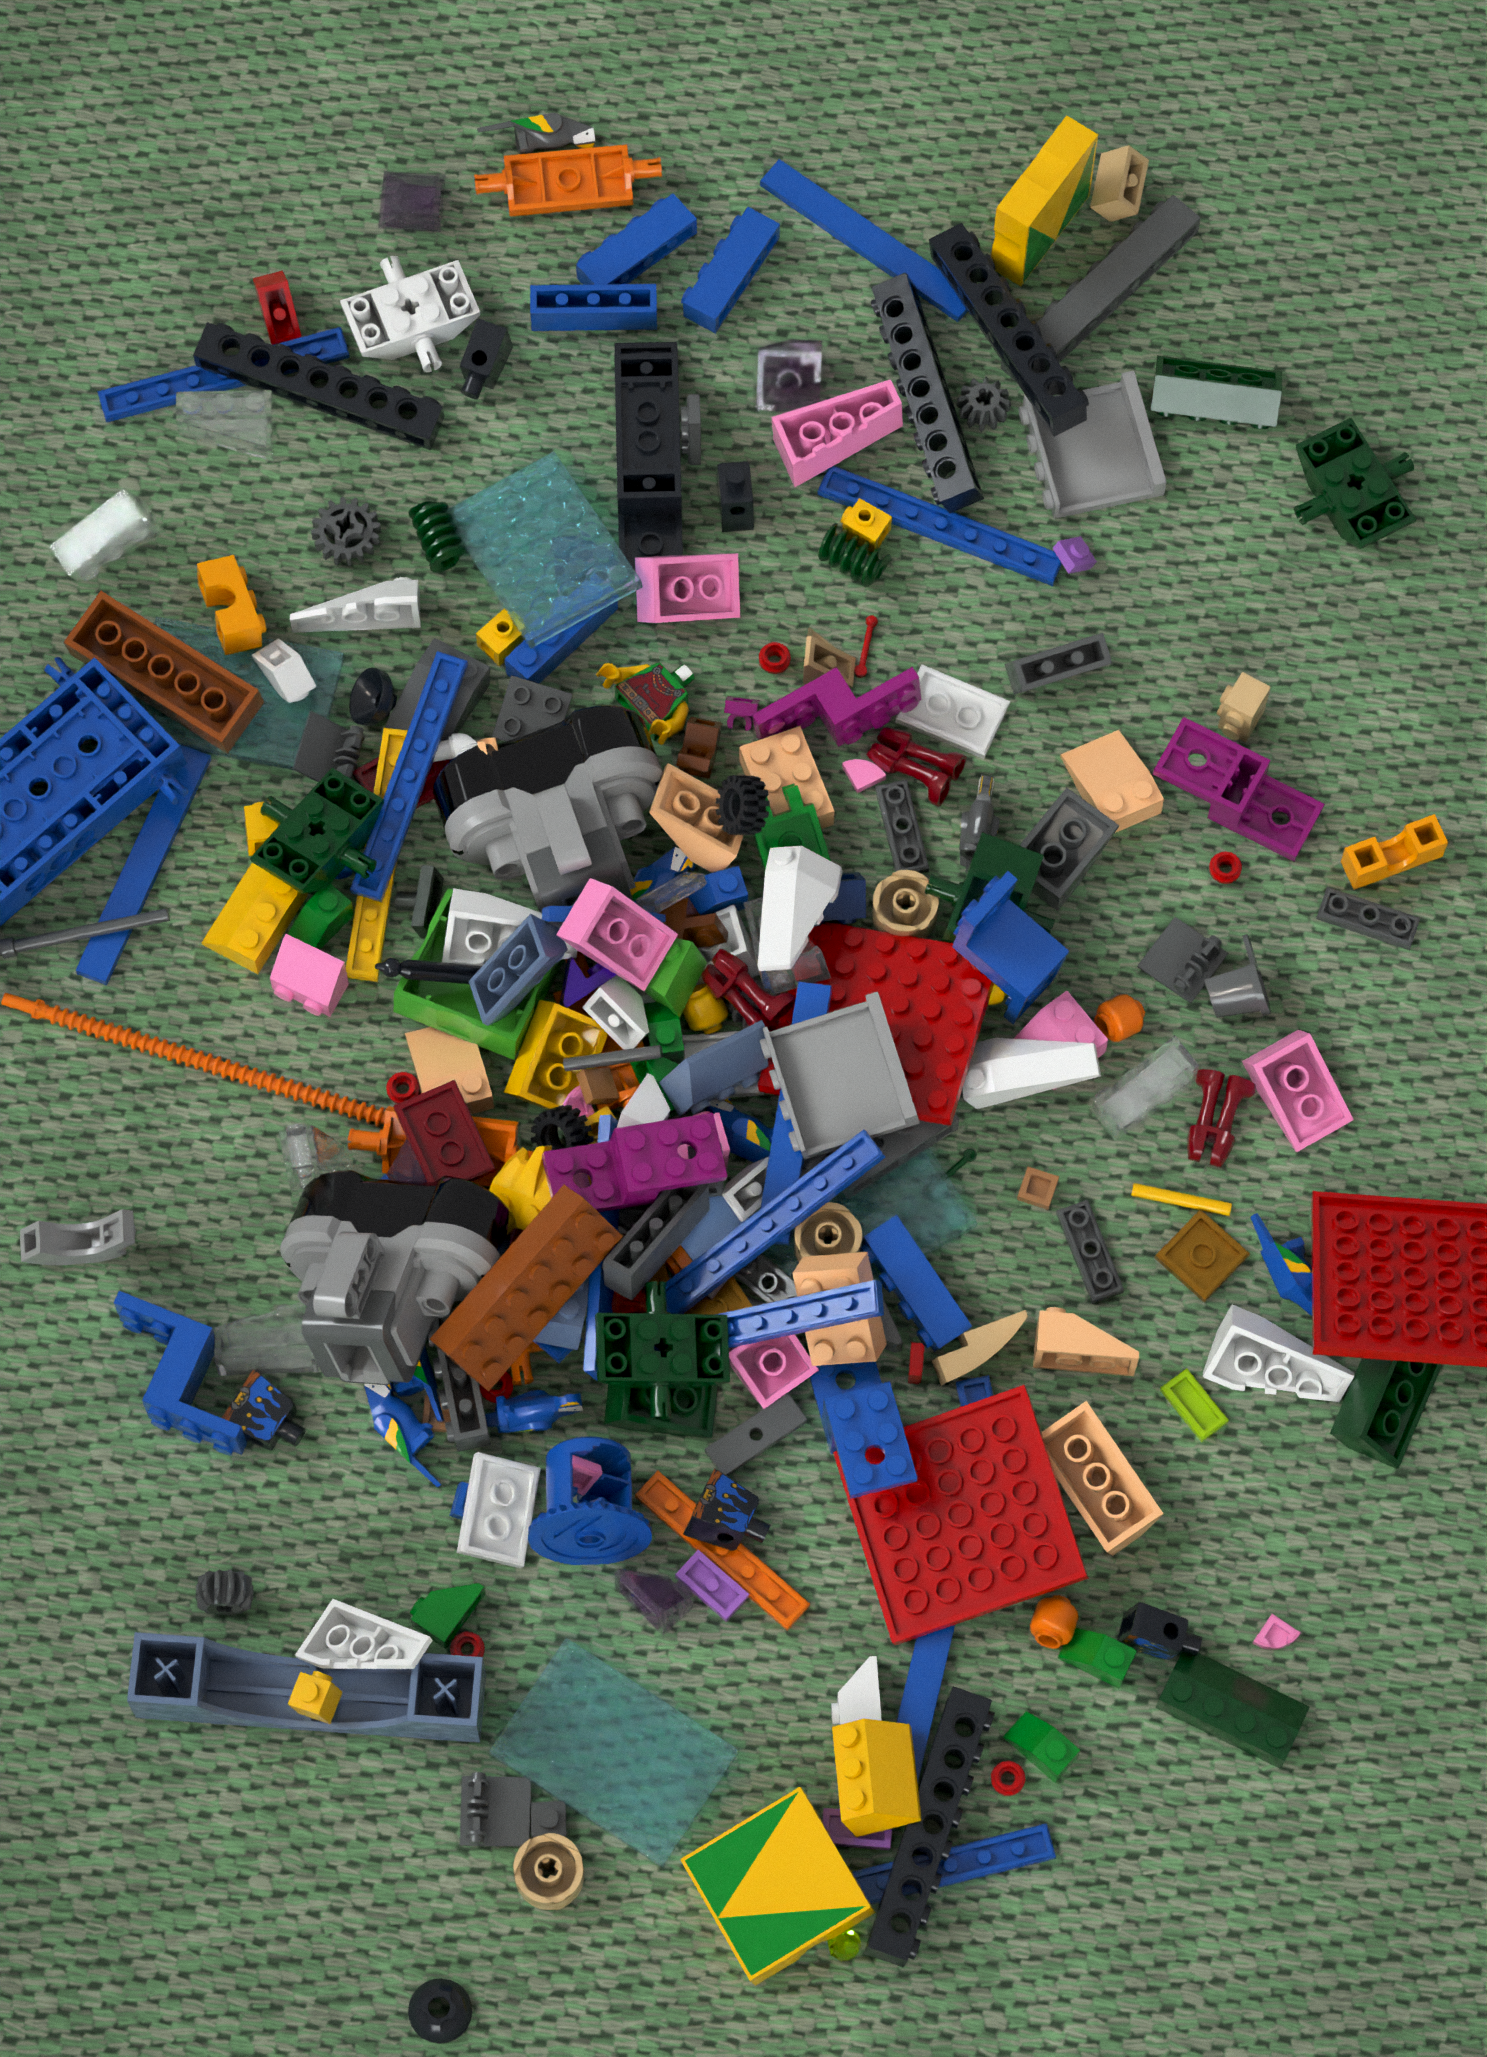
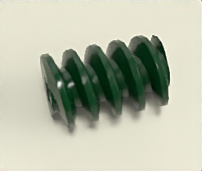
M426 501L415 505L408 513L409 517L413 519L412 524L417 530L416 534L421 541L422 550L425 551L426 560L430 563V570L440 573L454 567L458 563L459 558L466 553V549L462 545L458 546L462 539L460 535H454L457 531V526L449 524L453 520V516L450 513H445L449 509L446 502Z
M834 523L821 542L818 554L819 560L825 562L829 559V565L832 568L840 565V572L842 574H847L851 571L850 576L852 580L857 581L862 578V586L869 587L883 574L889 564L891 555L887 554L880 560V548H876L870 554L868 552L870 542L866 541L861 547L857 546L859 536L855 535L850 540H847L848 529L845 528L837 534L838 523Z

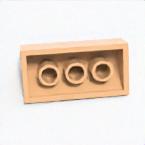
M1087 1401L1041 1432L1057 1480L1107 1553L1112 1556L1141 1537L1164 1514Z

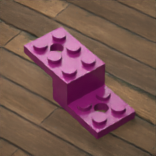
M836 667L752 714L756 737L760 740L801 726V729L810 726L815 721V718L819 716L838 747L844 743L847 745L858 741L867 730L873 727L878 729L886 725L891 720L890 717L899 712L907 713L913 710L919 704V701L922 700L920 680L914 668L911 667L856 698Z
M1185 717L1182 718L1153 771V775L1211 803L1208 819L1294 862L1325 805L1268 776L1267 772L1271 760ZM1192 754H1201L1206 759V763L1198 767L1193 766L1189 762L1188 757ZM1276 812H1283L1287 814L1290 821L1285 825H1279L1273 821L1272 815Z
M713 1113L615 1128L610 1140L607 1142L545 1151L542 1154L551 1199L565 1184L583 1197L598 1212L653 1204L660 1191L725 1181L727 1178ZM683 1144L690 1145L695 1150L696 1155L692 1159H684L678 1154L677 1148ZM577 1173H585L590 1177L591 1185L586 1188L578 1187L573 1181V1176Z

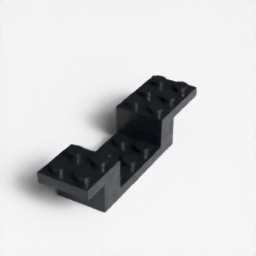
M677 342L614 343L620 578H636L635 558L683 555Z

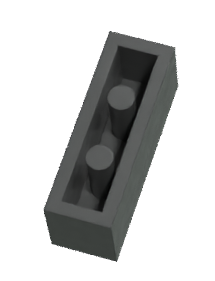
M1100 633L1014 660L1004 665L1015 695L1112 664L1104 634Z

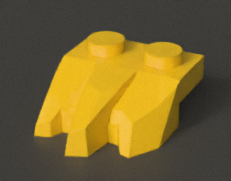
M552 1145L536 1147L530 1159L524 1147L511 1156L494 1177L484 1207L495 1209L497 1212L483 1209L482 1214L525 1230L551 1200L542 1154L545 1151H551Z

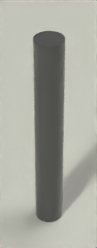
M661 1045L564 1058L563 1066L565 1071L659 1059L663 1058V1049Z

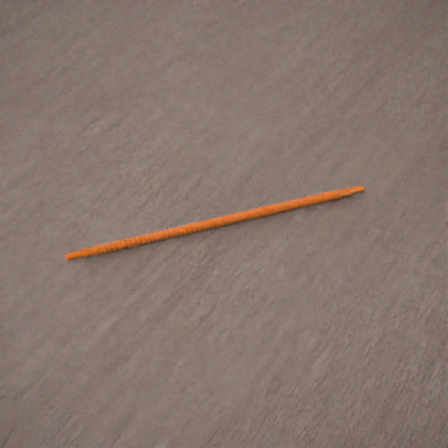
M5 992L1 1004L31 1014V1018L37 1020L41 1018L48 1019L52 1025L59 1022L60 1027L68 1025L69 1030L77 1028L78 1033H82L84 1030L87 1036H90L92 1033L95 1034L97 1039L103 1036L106 1042L113 1039L114 1044L122 1042L123 1047L131 1045L132 1050L138 1047L141 1053L148 1050L150 1056L157 1053L160 1059L166 1056L168 1061L176 1059L177 1064L185 1062L186 1067L192 1064L195 1070L202 1067L204 1073L211 1070L214 1076L220 1073L222 1078L230 1076L231 1081L239 1079L240 1084H244L246 1081L249 1087L256 1084L258 1090L265 1087L268 1093L274 1090L276 1095L284 1093L285 1098L293 1096L294 1101H298L300 1098L303 1100V1104H307L308 1101L312 1102L313 1107L319 1104L322 1110L329 1107L331 1113L338 1110L339 1115L347 1113L348 1118L357 1116L358 1121L366 1119L367 1124L373 1121L376 1127H379L381 1124L384 1125V1107L377 1110L374 1104L367 1107L366 1102L358 1104L357 1099L349 1101L348 1096H344L343 1099L339 1098V1093H335L332 1096L329 1090L323 1093L320 1087L313 1090L310 1084L304 1087L303 1082L295 1084L294 1079L285 1081L284 1076L278 1079L275 1073H272L270 1076L267 1075L266 1070L259 1073L257 1067L250 1070L249 1065L241 1067L239 1062L231 1064L230 1059L224 1062L221 1056L214 1059L212 1053L205 1056L203 1050L196 1053L195 1048L187 1050L185 1045L177 1047L176 1042L170 1045L167 1039L160 1042L158 1036L151 1039L149 1033L142 1036L141 1031L133 1033L131 1028L123 1030L122 1025L116 1028L113 1022L107 1025L104 1019L97 1022L95 1016L88 1019L87 1014L79 1016L78 1011L69 1013L68 1008L62 1011L59 1005L51 1007L40 999L32 1001Z

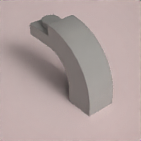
M121 1209L103 1219L83 1224H58L37 1221L20 1229L21 1262L40 1265H72L96 1263L121 1257L126 1254V1247L135 1243L136 1228L133 1211Z

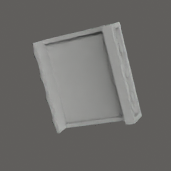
M1134 371L1122 373L1121 381L1118 383L1083 390L1089 401V406L1086 407L1087 420L1055 437L1024 394L1023 405L1018 408L1022 426H1028L1030 434L1026 435L1029 452L1036 455L1037 462L1034 463L1036 478L1044 483L1045 490L1042 491L1044 506L1046 509H1051L1054 519L1164 495L1167 482Z
M878 991L865 995V1002L769 1032L768 1027H763L765 1039L759 1040L765 1059L772 1057L775 1069L769 1071L775 1090L782 1089L785 1099L779 1101L784 1121L790 1119L792 1121L794 1131L788 1133L794 1152L801 1150L804 1160L839 1149L863 1129L867 1131L871 1138H875L920 1124Z

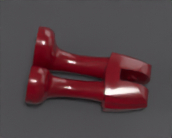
M882 728L877 736L879 743L872 744L866 754L867 757L888 773L900 772L921 781L928 787V800L930 803L940 807L948 796L951 780L956 781L962 773L967 757L960 752L941 753L923 747L912 741L913 736L910 732L893 728ZM908 756L925 761L939 768L941 772L924 767L908 759Z
M719 949L712 959L713 964H708L701 973L705 984L715 999L726 998L741 1014L748 1027L762 1020L765 1027H768L769 1032L774 1031L778 1027L776 1021L785 1016L795 1005L796 998L791 993L786 992L772 996L764 991L748 973L747 964L724 949ZM738 987L753 1000L762 1014L742 996L737 989Z
M1200 1069L1197 1070L1194 1081L1197 1086L1202 1088L1203 1097L1196 1125L1190 1126L1188 1131V1160L1200 1162L1202 1153H1204L1206 1148L1205 1142L1214 1144V1147H1211L1212 1156L1209 1165L1221 1168L1235 1142V1137L1231 1134L1238 1105L1243 1098H1250L1255 1094L1256 1085L1240 1076L1229 1075L1219 1120L1216 1127H1213L1212 1123L1217 1098L1222 1088L1225 1074L1216 1070Z

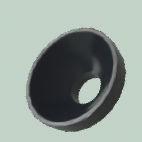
M371 667L363 671L356 680L349 703L350 715L355 723L364 726L376 725L384 718H387L395 707L397 695L394 693L392 680L386 672Z
M442 1978L432 1979L419 1986L413 1993L408 2007L409 2020L414 2031L422 2039L437 2044L448 2043L456 2040L468 2028L472 2018V2003L465 1989L458 1983ZM436 1998H444L450 2005L449 2013L443 2018H435L429 2013V2004Z

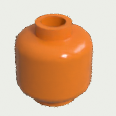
M1120 994L1098 1006L1094 1023L1107 1039L1113 1042H1120L1142 1030L1145 1011L1138 1000H1134V998L1127 994Z
M1054 1595L1041 1599L1035 1607L1030 1622V1631L1037 1643L1051 1649L1068 1644L1073 1638L1079 1620L1078 1611L1071 1604L1070 1600L1064 1596Z

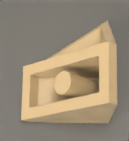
M809 627L806 639L803 684H807L837 667L849 688H852L856 658L837 649Z

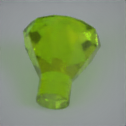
M851 1929L827 1941L830 1955L841 1962L853 1959L859 1953L861 1947L858 1933Z

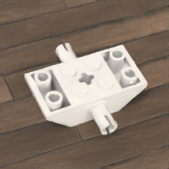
M390 256L391 265L388 258L380 262V266L388 281L387 285L340 300V304L362 356L394 360L417 352L423 370L425 372H432L431 362L434 370L442 366V361L438 356L435 345L452 340L480 316L479 308L459 260L406 278L399 257Z

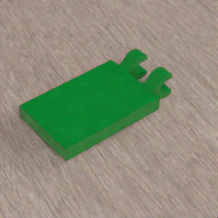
M793 783L782 787L789 810L772 815L770 806H766V811L769 812L768 818H764L766 825L761 827L762 831L753 835L764 871L770 848L803 846L831 861L814 804L808 803L803 805L798 785Z

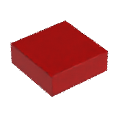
M911 1342L908 1384L921 1383L925 1347L923 1343Z

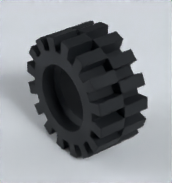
M733 775L728 776L727 780L722 781L723 788L718 790L721 796L716 798V804H719L716 814L721 815L718 822L719 825H723L722 830L727 832V834L756 835V833L762 831L761 827H765L766 822L764 818H768L769 812L766 811V806H770V801H766L769 793L768 790H763L766 785L764 781H760L761 778Z
M561 1105L541 1112L539 1117H536L533 1121L536 1125L531 1127V1132L536 1134V1136L531 1137V1143H537V1146L552 1145V1150L588 1145L594 1142V1136H588V1132L592 1131L591 1125H585V1122L588 1120L585 1115L579 1117L581 1110L578 1108L572 1109V1105ZM558 1127L561 1128L565 1135L566 1147L559 1139Z

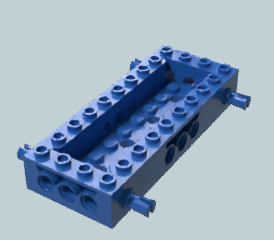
M60 657L54 658L61 673L49 664H47L44 671L60 687L0 738V926L155 791L159 789L173 805L178 804V800L171 789H174L183 797H186L188 794V789L174 777L178 771L188 764L180 745L95 657L76 674ZM93 739L98 742L97 748L91 753H84L80 750L81 744L85 740ZM45 782L48 784V790L45 794L35 796L31 793L34 784Z

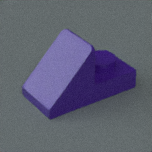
M572 957L569 958L566 964L559 1005L568 1008L615 977L616 974L597 963L587 970L590 976L586 978Z

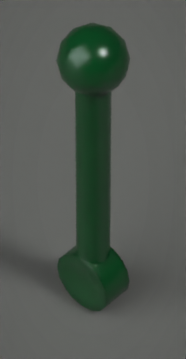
M971 1148L966 1149L963 1154L964 1157L932 1185L924 1186L922 1194L927 1198L934 1196L935 1190L967 1162H972L976 1159V1151Z

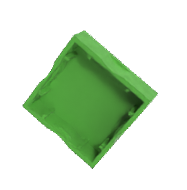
M447 889L429 924L427 936L423 944L411 960L442 962L453 890ZM564 959L556 962L543 976L540 983L536 984L523 998L522 1002L505 1018L489 1026L482 1023L470 984L413 980L402 976L394 992L393 1012L515 1060L523 1044L539 1000H545Z

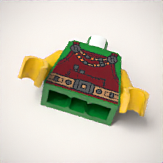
M659 662L653 665L644 664L619 668L610 663L602 665L596 676H604L606 678L602 684L603 687L609 689L613 683L617 684L614 686L615 699L654 741L659 738L658 743L663 745L668 737L683 730L689 712L688 693L684 687L695 679L693 673L686 665L682 664L672 673Z

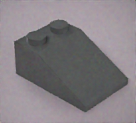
M434 638L416 664L385 728L409 729L436 652L438 651L468 661L467 670L441 741L449 740L448 736L459 732L489 687L490 667Z
M1067 787L1019 845L1044 854L1032 893L1057 911L1078 887L1119 827L1117 823Z

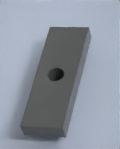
M700 394L688 395L687 407H681L682 454H688V464L701 465Z
M907 780L875 786L895 872L899 870H912L919 873L929 872V865ZM905 825L907 829L900 830L897 826Z
M1327 887L1316 918L1407 950L1411 948L1420 921L1419 917ZM1369 914L1373 916L1374 919L1368 920L1364 917V915Z
M1088 1200L1057 1210L1056 1215L1092 1304L1122 1294L1124 1288ZM1093 1247L1096 1250V1252L1094 1254H1088L1085 1251V1248Z
M763 1253L734 1274L767 1303L797 1297L794 1279ZM774 1279V1285L769 1289V1281Z
M786 1393L774 1403L705 1448V1453L717 1470L729 1476L807 1423V1418L790 1394ZM758 1432L762 1435V1438L755 1441L750 1438V1435Z

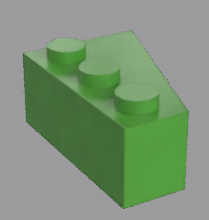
M676 938L644 992L657 1003H661L669 1008L673 1014L680 1018L707 961L692 941Z

